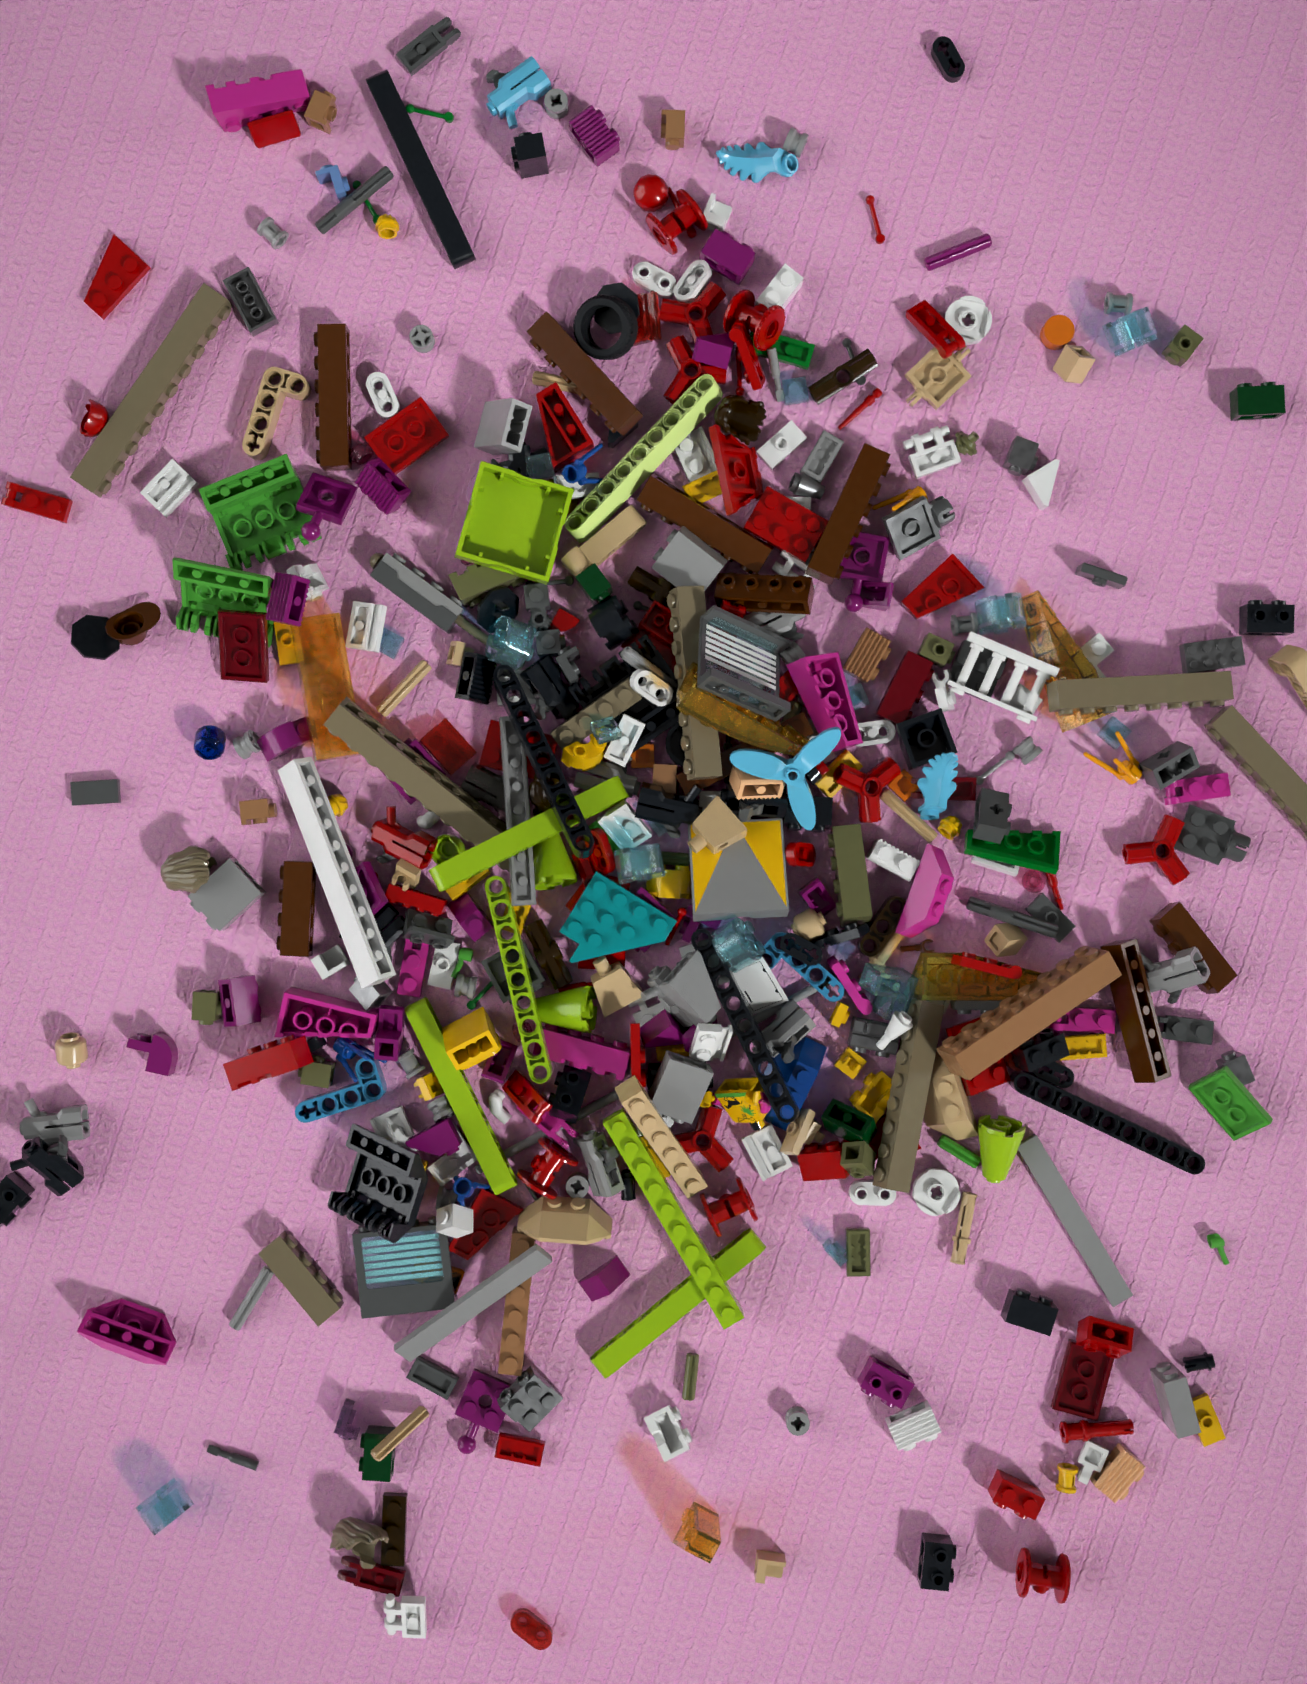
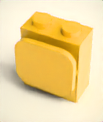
M484 1007L442 1027L445 1051L456 1070L468 1069L494 1056L501 1050L500 1038L495 1032L494 1024Z

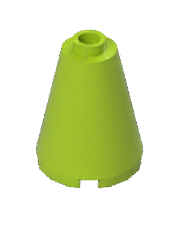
M559 833L533 846L535 890L555 889V886L562 885L563 888L577 882V875Z
M583 986L536 998L542 1023L584 1033H592L591 1030L595 1029L597 1006H593L592 999H596V993L592 986Z
M984 1115L978 1119L982 1175L988 1182L1000 1183L1008 1175L1025 1134L1026 1127H1022L1021 1121L1011 1117L998 1115V1119H990L991 1115Z

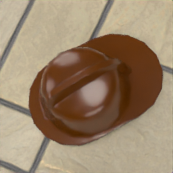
M152 602L136 604L112 616L106 623V633L111 638L118 640L121 645H137L146 638L147 631L160 620V608Z

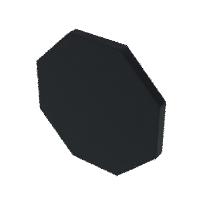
M622 282L603 285L597 296L609 295L624 300L631 306L636 318L640 316L638 295ZM603 307L594 314L595 322L609 334L621 333V319L613 308Z
M507 586L490 590L478 605L477 623L490 634L506 630L518 615L519 597Z
M86 615L72 624L71 645L84 658L106 660L120 649L119 641L111 638L106 633L105 626L109 620L108 617Z

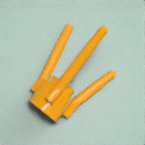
M916 486L912 490L908 489L897 496L874 505L872 509L876 510L903 499V501L892 507V511H895L922 495L927 498V501L928 497L920 486Z
M1116 731L1115 735L1130 761L1120 762L1117 758H1114L1113 762L1118 766L1117 770L1088 752L1083 753L1092 762L1109 771L1119 780L1124 779L1129 785L1136 783L1142 776V771L1138 768L1139 762L1134 758L1119 731Z

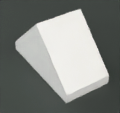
M1055 459L1022 480L1039 510H1044L1049 506L1060 460Z

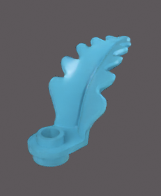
M759 142L755 149L746 143L743 150L740 146L734 145V150L731 146H727L726 149L721 147V150L716 151L719 163H724V169L729 170L731 168L730 175L735 176L740 171V180L742 181L751 175L752 182L758 183L770 172H775L783 177H791L798 170V159L794 154L781 148H770L764 142Z
M954 752L935 755L936 760H928L932 767L922 768L926 778H920L917 785L924 796V803L918 808L920 818L923 820L939 819V814L947 809L948 798L956 790V783L951 781L958 774L957 770H953L958 766V762H956L958 761V755Z

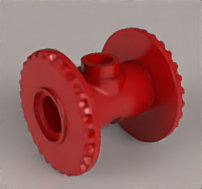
M679 189L676 192L680 205L661 221L651 213L646 216L651 232L660 245L671 255L678 252L673 239L693 223L702 231L708 228V223L702 210L695 200L683 189Z
M745 289L736 293L727 305L723 318V328L726 333H729L736 320H743L748 330L754 333L753 342L755 348L760 351H766L776 343L781 335L786 316L784 309L779 305H773L769 308L763 304L755 305L753 292Z
M540 1137L538 1142L546 1150L544 1155L537 1154L531 1162V1167H533L532 1173L519 1169L517 1176L535 1192L546 1198L555 1199L558 1194L549 1186L555 1178L553 1172H559L564 1162L576 1167L579 1161L561 1145L548 1138Z
M740 1177L736 1178L740 1190L732 1194H723L714 1202L709 1203L704 1192L700 1194L703 1209L717 1237L722 1236L719 1223L748 1210L754 1222L758 1220L753 1201Z
M1021 1548L1017 1558L1015 1575L1018 1596L1025 1598L1030 1585H1032L1033 1590L1040 1594L1046 1593L1050 1588L1054 1589L1056 1601L1060 1604L1065 1603L1069 1595L1071 1567L1068 1556L1061 1553L1057 1558L1056 1566L1048 1564L1043 1566L1041 1563L1031 1562L1029 1549Z

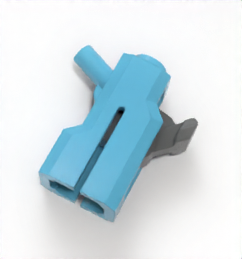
M532 56L507 73L491 70L486 75L487 83H494L496 89L487 95L488 103L486 106L493 116L497 115L500 119L506 116L509 129H515L518 127L515 111L518 107L528 100L537 101L551 90V82Z

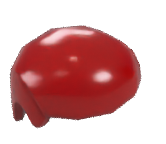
M647 174L640 177L633 190L636 204L644 211L649 212L662 209L669 197L668 186L664 179L656 174Z
M89 399L90 404L85 405L88 412L81 421L80 433L86 437L93 438L98 436L109 420V414L103 405Z

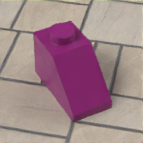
M468 892L447 905L459 924L474 942L478 941L494 927L493 922Z
M449 1116L408 1138L405 1144L407 1147L433 1155L441 1156L446 1153L447 1156H450L460 1150L458 1146L461 1145L463 1140Z

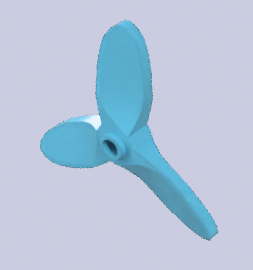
M832 727L824 730L812 738L794 758L785 759L772 752L745 748L733 751L730 754V761L736 768L750 775L770 780H783L787 784L789 802L797 821L804 829L812 830L816 823L814 799L805 779V774L832 752L840 740L841 729L839 727Z

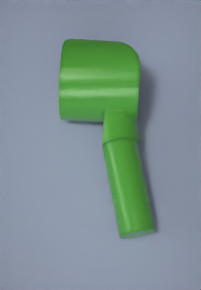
M465 947L460 949L457 964L451 975L452 978H457L464 961H472L473 949Z
M1217 1233L1207 1235L1209 1247L1211 1249L1217 1248L1223 1264H1229L1224 1251V1240Z

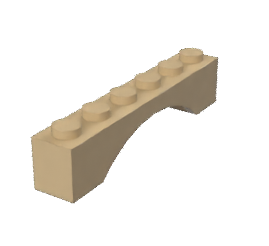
M634 1075L616 1086L615 1091L621 1104L686 1197L689 1199L708 1187L700 1169L671 1132L637 1077Z

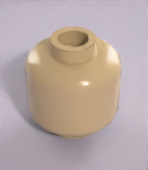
M808 908L793 917L791 928L794 934L811 942L825 934L824 925L827 924V921L821 911L816 913L814 909Z
M76 1032L62 1034L60 1039L55 1042L57 1062L60 1065L66 1066L67 1069L79 1068L81 1063L85 1062L88 1058L86 1039Z

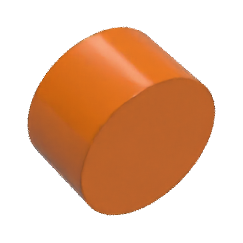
M1054 315L1049 318L1040 332L1043 345L1051 350L1064 348L1074 336V324L1064 315Z

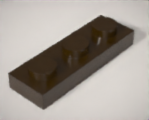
M384 1492L382 1528L388 1533L389 1540L388 1543L381 1541V1566L404 1567L408 1493Z

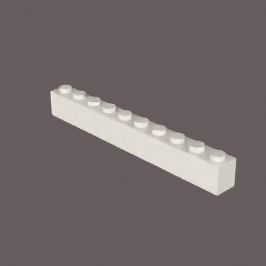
M313 758L293 759L280 768L278 773L361 989L380 984L396 975Z

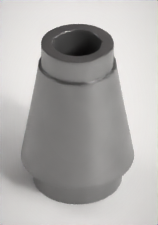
M795 472L788 490L792 491L793 495L820 500L824 494L825 486L803 472L800 474Z

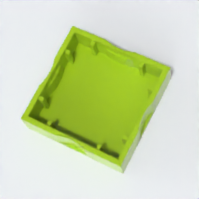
M481 461L454 558L547 585L574 489L543 479L528 478L513 470Z

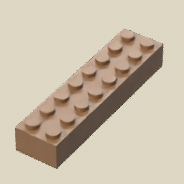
M1087 946L1078 948L1074 951L1072 957L1059 961L1053 970L1040 974L1034 983L1021 987L1016 995L1012 998H1005L999 1003L1000 1006L983 1013L980 1016L981 1019L974 1024L970 1023L961 1029L962 1032L955 1037L946 1038L942 1045L937 1048V1051L949 1072L966 1080H971L1119 978L1122 974L1110 952Z

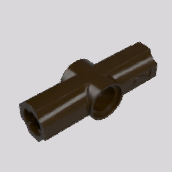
M867 348L807 389L816 404L820 405L877 368L878 364L873 354ZM840 371H845L849 375V381L840 383L836 378V374Z
M637 566L627 582L628 585L637 591L647 595L648 599L652 602L656 600L669 608L667 597L669 591L676 586L666 579L657 578Z
M542 918L523 927L534 948L535 957L541 968L545 969L554 989L557 990L571 983L573 979L563 961L561 950L556 941L550 936Z

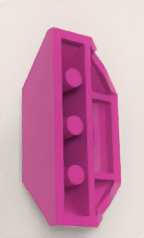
M931 844L926 845L895 933L913 938L939 923L954 882L953 874L942 849Z
M122 1298L88 1309L77 1330L78 1334L99 1347L145 1364L167 1365L177 1343L165 1314Z

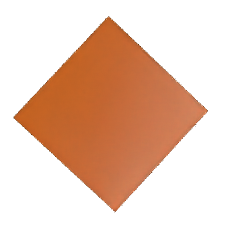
M645 744L631 754V768H653L654 744Z
M902 769L901 774L887 785L903 802L911 796V793L919 788L918 785L911 783V778L913 777L905 769Z

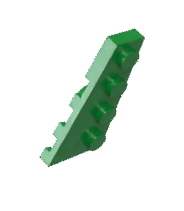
M968 829L965 834L964 854L1056 874L1059 870L1061 831L1042 833V831L1032 830L1031 833H1019V830H1010L1008 836L1004 835L1001 843L998 844L972 838L973 829Z

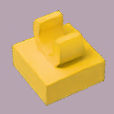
M847 1046L834 1063V1066L851 1079H854L867 1061Z
M434 1071L416 1079V1082L413 1084L414 1087L419 1086L422 1094L418 1095V1097L424 1098L425 1101L444 1093Z

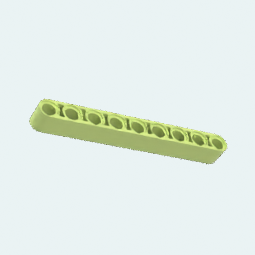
M704 374L700 376L569 514L564 523L565 528L578 542L589 540L720 402L723 392L712 375Z

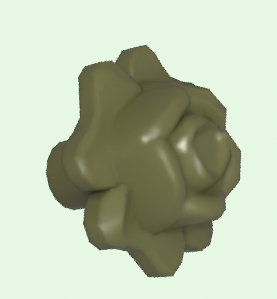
M962 431L955 434L957 438L955 445L958 452L963 455L969 454L970 456L977 454L975 442L979 439L978 434L974 431L969 435Z

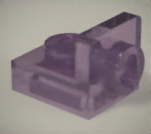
M347 1398L342 1407L334 1433L339 1434V1437L345 1440H356L361 1428L352 1425L357 1410L353 1409L355 1401Z

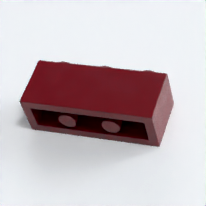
M909 650L906 651L874 715L892 722L895 726L898 723L911 719L913 712L910 711L914 702L918 704L924 692L921 690L924 681L928 683L934 673L931 667L934 662Z

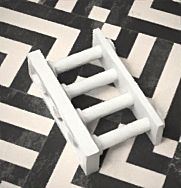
M970 631L967 641L971 642L969 646L971 650L957 681H948L947 684L952 686L950 691L962 696L967 692L1018 714L1016 717L1018 720L1030 724L1031 720L1036 722L1038 717L1031 715L1046 680H1049L1051 676L1056 678L1060 668ZM985 648L993 652V659L977 692L965 687L979 653L983 652ZM1007 657L1015 661L1014 666L1016 667L1001 700L998 701L987 696L1002 661H1005ZM1028 667L1038 670L1036 673L1038 677L1023 710H1019L1010 706L1009 703L1024 670L1027 671Z

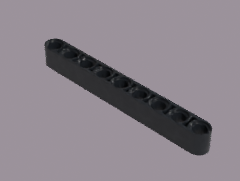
M386 69L367 78L366 82L454 269L476 260L388 70Z
M505 664L499 665L493 673L495 689L572 852L578 858H588L594 849L593 835L513 668ZM502 676H507L510 678V680L502 682L499 680V678ZM512 696L520 698L517 702H511L508 699ZM525 716L530 720L522 723L518 721V718ZM530 737H537L539 739V741L534 744L528 742L527 740ZM541 757H545L549 760V762L546 764H540L537 762V760ZM556 778L559 780V783L550 785L547 783V780ZM559 799H566L569 801V804L560 806L557 804V801ZM569 820H576L579 822V825L573 828L569 827L566 823ZM579 841H586L589 843V847L581 849L576 844Z
M706 929L696 930L691 936L692 945L695 951L698 950L702 955L714 990L777 1118L783 1123L794 1122L799 1116V1107L714 935ZM702 934H707L709 937V942L705 946H699L698 938ZM712 955H717L719 957V964L711 968L708 965V959ZM723 976H727L730 980V984L726 989H721L718 984L719 979ZM737 997L740 1000V1007L733 1011L729 1007V1001ZM745 1018L751 1022V1028L747 1032L741 1031L739 1027L740 1021ZM753 1040L760 1041L762 1045L759 1053L754 1054L750 1050V1044ZM768 1061L772 1065V1072L769 1075L762 1074L760 1070L763 1062ZM775 1083H779L783 1087V1093L780 1097H775L771 1093V1087ZM785 1105H790L794 1109V1115L791 1119H786L782 1115V1108Z
M1016 1070L1010 1075V1086L1022 1095L1190 1174H1199L1205 1168L1204 1158L1191 1149L1025 1071ZM1025 1076L1027 1082L1025 1086L1019 1088L1017 1080ZM1046 1086L1048 1092L1046 1096L1040 1098L1038 1090ZM1067 1096L1069 1098L1067 1106L1060 1107V1099ZM1089 1106V1115L1081 1117V1110ZM1110 1116V1125L1103 1127L1102 1120ZM1131 1126V1135L1124 1137V1129ZM1152 1136V1145L1145 1147V1140ZM1169 1147H1174L1173 1155L1167 1157L1166 1150ZM1195 1157L1194 1165L1188 1167L1187 1162L1189 1158Z

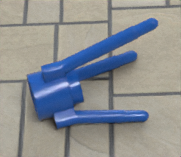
M598 444L581 458L565 466L562 471L564 479L568 483L578 482L580 486L600 483L603 478L585 477L587 468L583 462L601 449L603 444Z
M339 1037L333 1045V1050L338 1053L336 1059L342 1063L352 1080L357 1082L358 1079L346 1059H352L357 1054L365 1060H369V1056L374 1058V1052L349 1038ZM379 1060L383 1063L387 1062V1060Z
M459 1175L453 1177L455 1181L453 1189L458 1195L457 1201L463 1207H466L464 1199L470 1197L474 1189H491L489 1184L472 1182L465 1177L460 1178Z

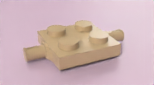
M965 345L963 349L955 354L952 353L946 359L940 356L935 347L931 349L904 376L913 385L915 390L906 399L907 404L913 400L909 404V406L913 407L923 398L935 410L942 406L972 377L961 362L971 352L970 349L966 350L967 346Z

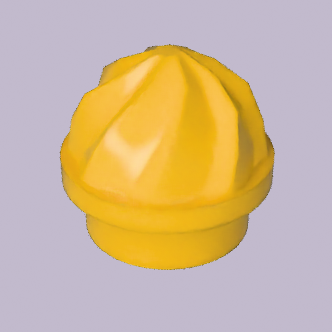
M383 214L378 217L375 224L378 235L383 239L395 238L399 231V223L396 218L392 217L391 214Z
M331 794L328 796L334 815L342 816L348 808L347 799L341 794Z
M955 816L945 817L940 821L939 833L949 840L958 837L962 828L960 819Z

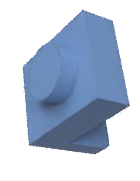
M325 165L320 170L315 171L320 184L333 182L340 202L348 196L347 192L351 191L347 177H342L338 165Z

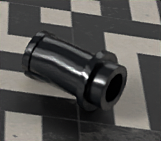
M630 1169L621 1170V1177L625 1189L621 1191V1200L636 1199L635 1178Z
M1203 1352L1204 1355L1184 1357L1183 1363H1185L1186 1372L1190 1373L1204 1369L1211 1371V1368H1215L1212 1353L1207 1354V1352Z

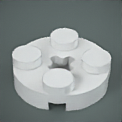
M963 296L954 301L948 307L944 319L963 337L965 345L979 343L987 335L992 324V314L985 306L986 303L975 296ZM966 315H970V320L974 321V324L966 326L962 322V318L964 319Z
M929 1167L915 1179L912 1196L917 1206L924 1213L931 1216L947 1214L953 1211L959 1203V1185L956 1178L947 1170ZM940 1186L942 1195H936L934 1198L931 1197V1189Z

